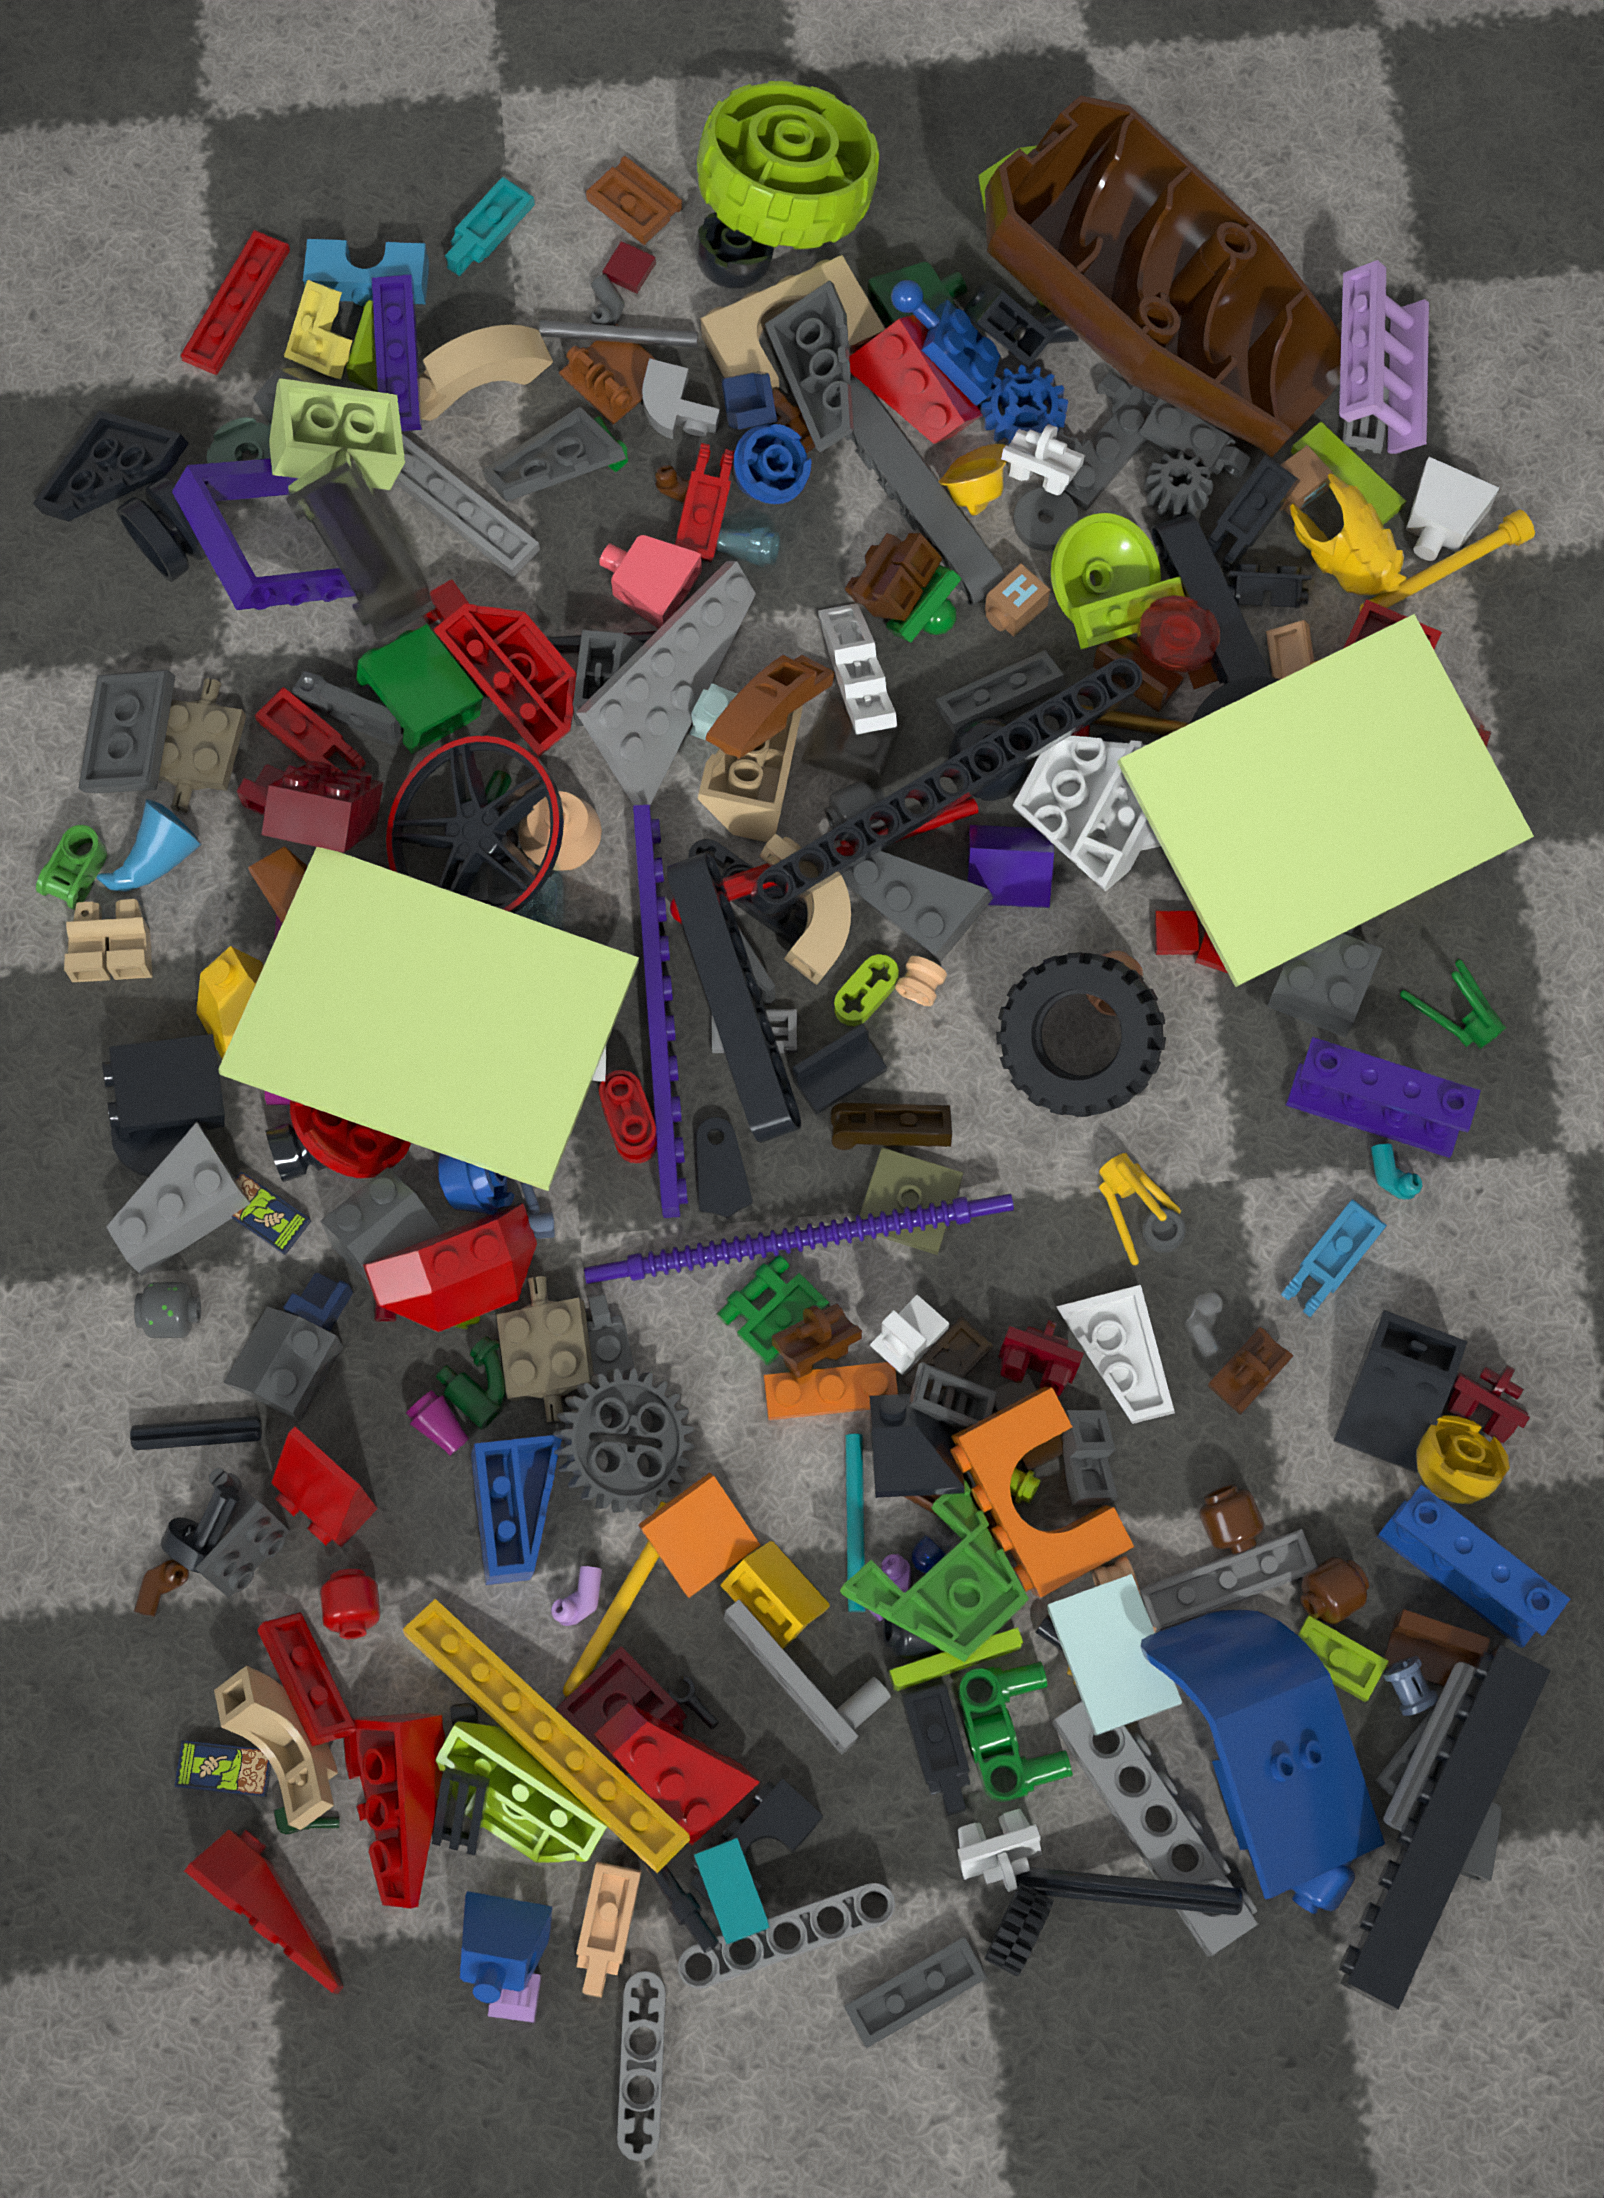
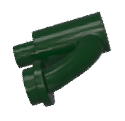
M488 1336L482 1338L469 1354L474 1359L473 1363L477 1367L485 1365L488 1383L486 1391L467 1373L462 1372L458 1375L448 1365L443 1367L436 1375V1379L446 1387L444 1395L481 1430L485 1429L501 1413L503 1409L501 1404L505 1395L504 1375L496 1353L500 1343L496 1339L491 1340Z

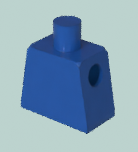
M470 1891L466 1892L460 1979L474 1984L473 1995L475 1998L485 2003H494L500 1999L502 1989L517 1992L526 1989L549 1942L553 1906Z

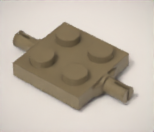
M207 678L204 680L200 700L191 702L171 701L159 780L169 782L176 787L172 804L170 805V808L174 811L188 812L193 790L210 788L227 791L247 716L242 709L222 707L216 704L222 684L215 679L210 680Z
M537 1276L536 1279L533 1277L528 1279L532 1304L525 1306L521 1310L501 1313L496 1316L507 1399L510 1401L530 1398L544 1400L546 1424L555 1425L557 1422L563 1423L557 1417L558 1413H563L561 1397L577 1389L578 1384L588 1383L592 1386L591 1376L594 1375L584 1300L578 1297L559 1302L549 1301L547 1279L545 1276Z

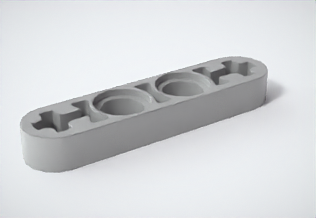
M647 1971L638 1972L630 1977L625 1985L623 1999L617 2140L622 2154L628 2159L635 2161L646 2160L656 2152L659 2147L661 2132L666 1989L660 1977ZM643 1979H649L650 1986L658 1989V1998L650 1999L648 2014L658 2012V2023L644 2019L630 2022L631 2011L640 2014V1999L632 1997L633 1988H639ZM647 2027L654 2032L657 2042L656 2047L651 2053L642 2056L636 2054L630 2047V2037L637 2028ZM640 2075L651 2079L655 2089L653 2097L645 2104L633 2102L627 2090L630 2081ZM626 2108L638 2112L654 2109V2120L644 2118L643 2130L646 2134H652V2143L644 2145L642 2153L634 2152L633 2144L626 2143V2134L633 2133L635 2130V2117L627 2120L625 2118Z

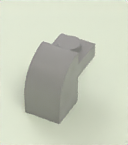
M649 358L642 395L644 413L650 425L658 433L671 439L674 437L677 425L683 426L684 432L695 436L704 437L707 432L715 434L719 422L720 409L683 400L688 383V368Z

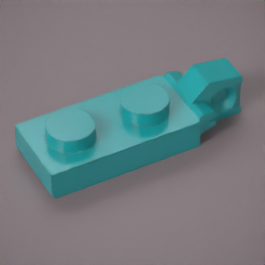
M502 177L455 228V236L451 240L453 247L445 255V258H447V269L460 277L473 261L481 263L535 206L534 197L505 177Z

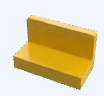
M769 1541L744 1558L720 1585L735 1602L740 1600L782 1649L787 1647L810 1622L830 1607L826 1599L772 1541Z

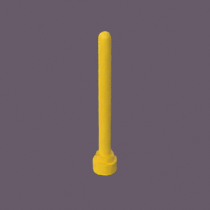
M1518 509L1505 516L1503 523L1499 524L1498 530L1406 579L1399 584L1400 588L1398 590L1379 594L1369 599V601L1389 608L1504 544L1509 546L1516 544L1519 546L1534 538L1535 530L1532 521L1523 510ZM1364 603L1361 604L1359 611H1361Z
M661 1501L655 1512L659 1510L661 1507H663L666 1503ZM649 1541L646 1543L563 1686L565 1697H568L591 1675L657 1562L659 1556Z

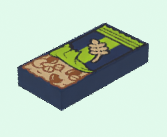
M241 1171L235 1180L251 1204L231 1216L232 1219L280 1253L286 1255L311 1223V1220Z
M182 1741L175 1787L267 1797L271 1763L262 1751L257 1748Z

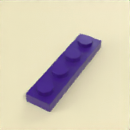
M411 274L372 278L378 392L397 395L401 432L422 430L414 281Z

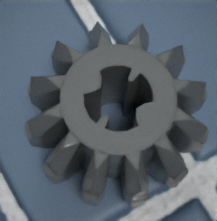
M1182 450L1177 454L1176 459L1171 458L1165 453L1161 457L1160 463L1153 462L1149 467V476L1144 482V490L1148 493L1146 501L1148 506L1159 505L1157 510L1159 518L1165 515L1168 510L1173 512L1172 518L1179 517L1181 512H1184V514L1192 513L1196 516L1197 509L1204 510L1207 507L1208 496L1212 494L1213 483L1209 480V466L1198 467L1200 461L1198 455L1190 460H1186Z

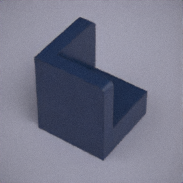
M757 371L722 379L721 383L729 427L744 429L777 422L769 373Z
M315 1273L302 1295L298 1296L292 1293L283 1308L287 1313L297 1315L330 1332L354 1292L349 1284L342 1280L337 1283L320 1273Z

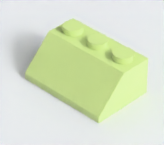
M279 378L269 438L272 475L390 490L405 464L397 395Z

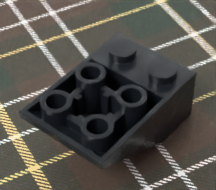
M1383 1310L1373 1325L1333 1442L1417 1473V1448L1431 1424L1437 1426L1439 1421L1437 1419L1441 1416L1454 1384L1468 1341Z

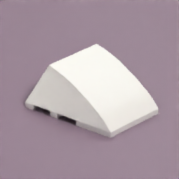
M1069 736L1039 755L1013 807L1104 891H1107L1131 870L1144 842L1152 830L1117 763L1121 757L1146 745H1143L1142 741L1117 743L1104 742L1102 738Z

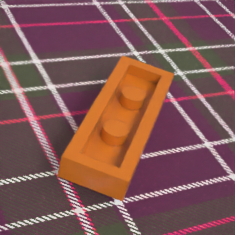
M888 1362L815 1369L801 1378L795 1377L792 1372L764 1375L768 1420L870 1410V1396L898 1394L895 1368Z

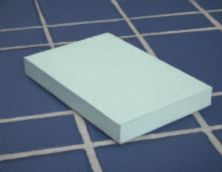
M1132 1574L1046 1606L1096 1736L1182 1704L1174 1681L1150 1664L1143 1656L1140 1647L1141 1640L1155 1632Z

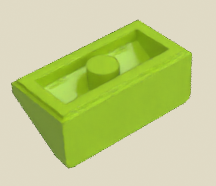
M368 300V303L366 302L349 355L346 371L350 381L378 392L373 301Z

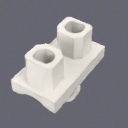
M1048 424L1042 434L1031 429L1028 432L1018 429L1011 443L1003 449L1001 459L1008 462V475L1010 477L1023 481L1028 480L1033 472L1045 476L1043 482L1045 491L1059 496L1083 465L1085 455L1067 448L1066 443L1056 440L1058 429Z
M1021 1809L1003 1813L998 1817L999 1826L1003 1834L998 1837L986 1840L981 1823H972L958 1829L960 1849H957L964 1880L983 1874L986 1884L1003 1879L1008 1892L1017 1889L1014 1876L1030 1871L1027 1860L1042 1855L1039 1842L1041 1839L1036 1824L1029 1825Z

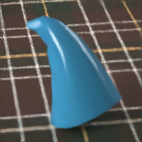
M146 799L136 841L123 866L113 873H100L97 875V879L110 890L127 892L148 885L168 873L202 844L171 810L158 802Z

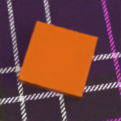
M710 1472L638 1524L688 1598L760 1546V1543L715 1476Z

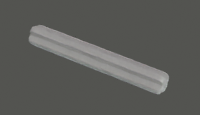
M1464 1662L1455 1664L1383 1817L1384 1822L1388 1826L1398 1831L1401 1830L1408 1817L1413 1819L1420 1804L1416 1800L1420 1786L1427 1775L1433 1776L1439 1760L1435 1759L1436 1751L1445 1734L1452 1735L1459 1720L1453 1717L1456 1707L1465 1692L1471 1694L1477 1681V1678L1472 1676L1473 1666Z

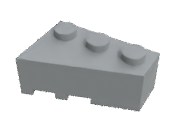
M196 1122L106 1228L126 1261L142 1276L232 1219L231 1216L251 1203L209 1136Z

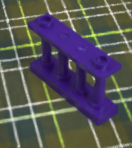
M1312 1037L1304 1064L1299 1063L1286 1106L1450 1158L1459 1130L1467 1133L1470 1130L1481 1090Z

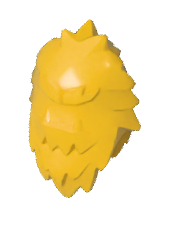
M1328 474L1329 486L1342 507L1344 526L1341 532L1334 538H1331L1332 540L1330 541L1306 513H1303L1295 504L1290 506L1298 540L1312 551L1311 555L1322 573L1333 574L1347 593L1370 596L1398 590L1400 588L1399 584L1406 580V577L1400 574L1404 561L1403 550H1397L1391 530L1384 528L1375 508L1366 501L1356 486L1346 484L1334 474Z

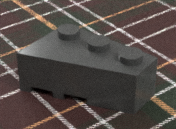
M882 851L842 874L846 887L939 962L946 957L993 899L989 889Z

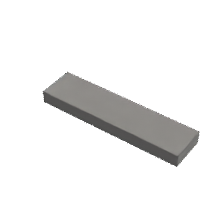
M1300 1529L1254 1546L1246 1551L1226 1556L1139 1589L1151 1624L1156 1628V1631L1303 1578L1305 1574L1316 1568L1317 1565L1303 1530Z

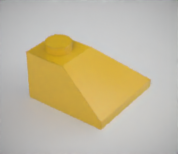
M232 946L228 947L200 973L196 1012L208 1035L213 1034L215 1047L222 1060L264 967L262 961Z

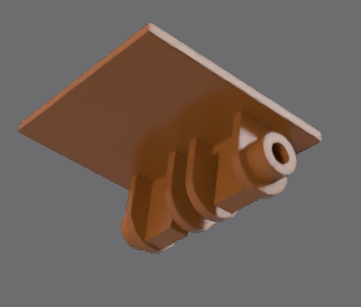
M595 341L587 349L585 347L579 348L577 345L573 346L566 355L570 360L569 364L559 372V375L614 425L643 400L642 389L649 358L656 359L638 343Z

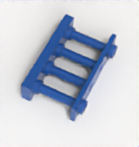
M1422 1484L1408 1502L1404 1500L1377 1535L1380 1540L1520 1648L1527 1644L1535 1631L1541 1636L1545 1635L1570 1601V1598Z

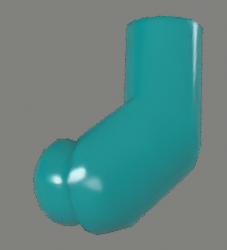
M1378 1144L1371 1147L1376 1182L1381 1188L1402 1200L1412 1199L1421 1192L1423 1183L1418 1174L1405 1173L1396 1168L1392 1144Z

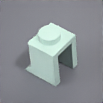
M712 683L708 690L703 689L692 711L693 726L689 734L705 740L707 732L729 703L736 697L737 693Z

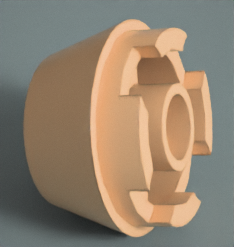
M559 791L563 807L564 828L560 852L553 870H573L588 861L597 850L601 840V823L596 811L588 802L573 794ZM546 797L533 806L534 810L524 817L519 824L520 845L527 857L539 866L546 853L550 835V811Z

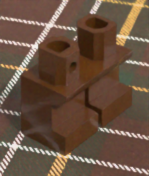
M886 533L879 545L870 546L865 554V569L860 576L851 577L845 587V591L856 603L864 605L874 617L906 621L923 593L921 588H926L943 558L921 533H909L904 541H901L892 534Z

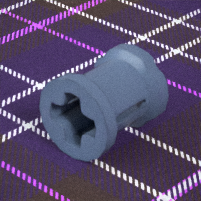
M1418 1656L1400 1660L1390 1665L1382 1673L1385 1681L1391 1682L1401 1702L1399 1710L1403 1716L1422 1712L1439 1700L1436 1691L1429 1689L1419 1669L1422 1662Z

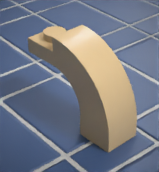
M522 325L492 326L464 334L433 351L423 359L427 369L419 376L421 418L428 421L436 419L466 392L489 382L511 381L522 385L532 382L553 363L539 330Z
M774 834L764 846L759 857L773 866L801 849V847L788 837L782 839L777 834ZM809 861L799 862L800 872L808 878L818 877L817 867ZM842 875L804 897L808 913L807 925L803 935L784 958L785 961L816 985L840 956L849 934L851 904Z
M245 1666L214 1690L221 1727L251 1741L271 1763L279 1780L288 1825L301 1830L334 1806L329 1780L338 1774L332 1752L328 1743L311 1746L282 1685L260 1671Z

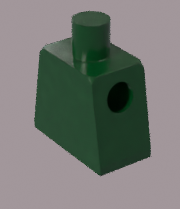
M921 262L869 279L867 299L885 328H888L898 319L913 315L912 312H900L892 303V289L898 282L912 280L918 283L923 291V302L933 312H935L936 307L947 299L955 307L954 299L966 294L967 286L964 278L958 271L940 279L930 263Z

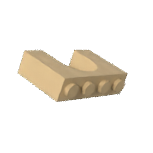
M842 255L832 260H822L816 263L812 269L796 276H786L776 285L763 291L750 292L740 301L727 307L714 308L701 318L702 339L724 378L757 371L767 372L770 375L772 391L775 388L779 390V377L759 343V338L766 328L765 323L829 280L834 284L847 314L849 356L885 330Z

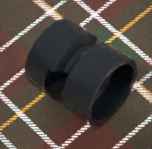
M289 1123L265 1130L275 1165L283 1182L306 1174L309 1165H312L318 1171L328 1168L304 1147L295 1129Z

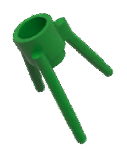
M1460 959L1455 962L1459 972L1453 971L1451 976L1474 1009L1461 1020L1466 1026L1464 1030L1406 990L1400 992V996L1457 1036L1465 1047L1474 1041L1479 1049H1482L1506 1029L1505 1025L1500 1021V1017L1491 1008L1472 974Z

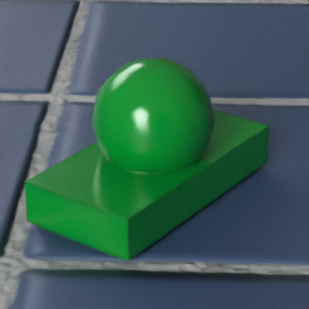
M939 565L926 588H921L923 593L906 621L890 619L886 624V628L896 637L910 643L922 629L930 635L947 633L956 622V608L947 597L962 578L952 569Z

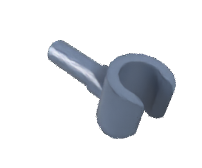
M522 1183L521 1187L529 1208V1224L535 1238L555 1237L553 1212L540 1213L533 1186Z

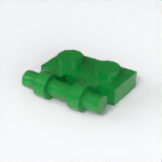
M781 1255L776 1256L767 1265L762 1263L753 1272L755 1277L740 1291L734 1290L726 1298L727 1304L716 1313L726 1326L730 1325L739 1315L747 1321L737 1332V1336L767 1366L780 1355L772 1345L773 1335L802 1321L803 1311L812 1305L818 1306L821 1310L830 1307V1302L800 1273L788 1284L780 1278L790 1267ZM768 1288L775 1296L758 1311L751 1303Z

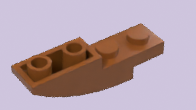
M781 655L759 672L736 695L707 732L705 740L719 747L724 753L740 759L785 729L788 714L831 687L835 671L804 655H800L794 660Z

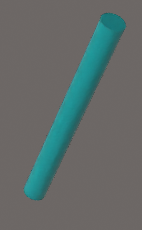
M862 1434L845 1435L847 1581L865 1565ZM848 1598V1612H866L865 1607Z

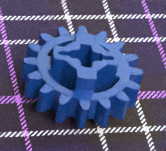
M1020 365L1018 374L1013 375L1006 368L1003 372V380L994 376L988 397L982 401L984 403H981V413L983 415L981 417H985L984 428L986 431L995 429V442L1006 438L1009 445L1018 429L1026 432L1031 429L1042 434L1048 424L1057 427L1058 430V427H1064L1068 400L1063 399V385L1053 387L1055 377L1053 374L1042 378L1040 377V367H1036L1032 374L1026 373L1024 365ZM1045 400H1047L1050 406V414L1047 413V406L1043 404ZM999 402L1002 403V408L1005 410L1003 416H1001L998 409Z

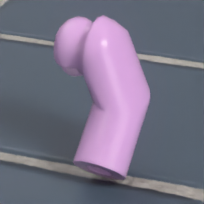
M580 1567L578 1590L565 1599L559 1598L553 1603L551 1614L561 1625H576L595 1612L599 1601L601 1568Z

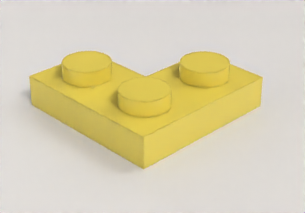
M307 280L284 357L327 376L341 380L344 367L349 360L352 340L335 334L330 330L333 320L338 313L342 292Z

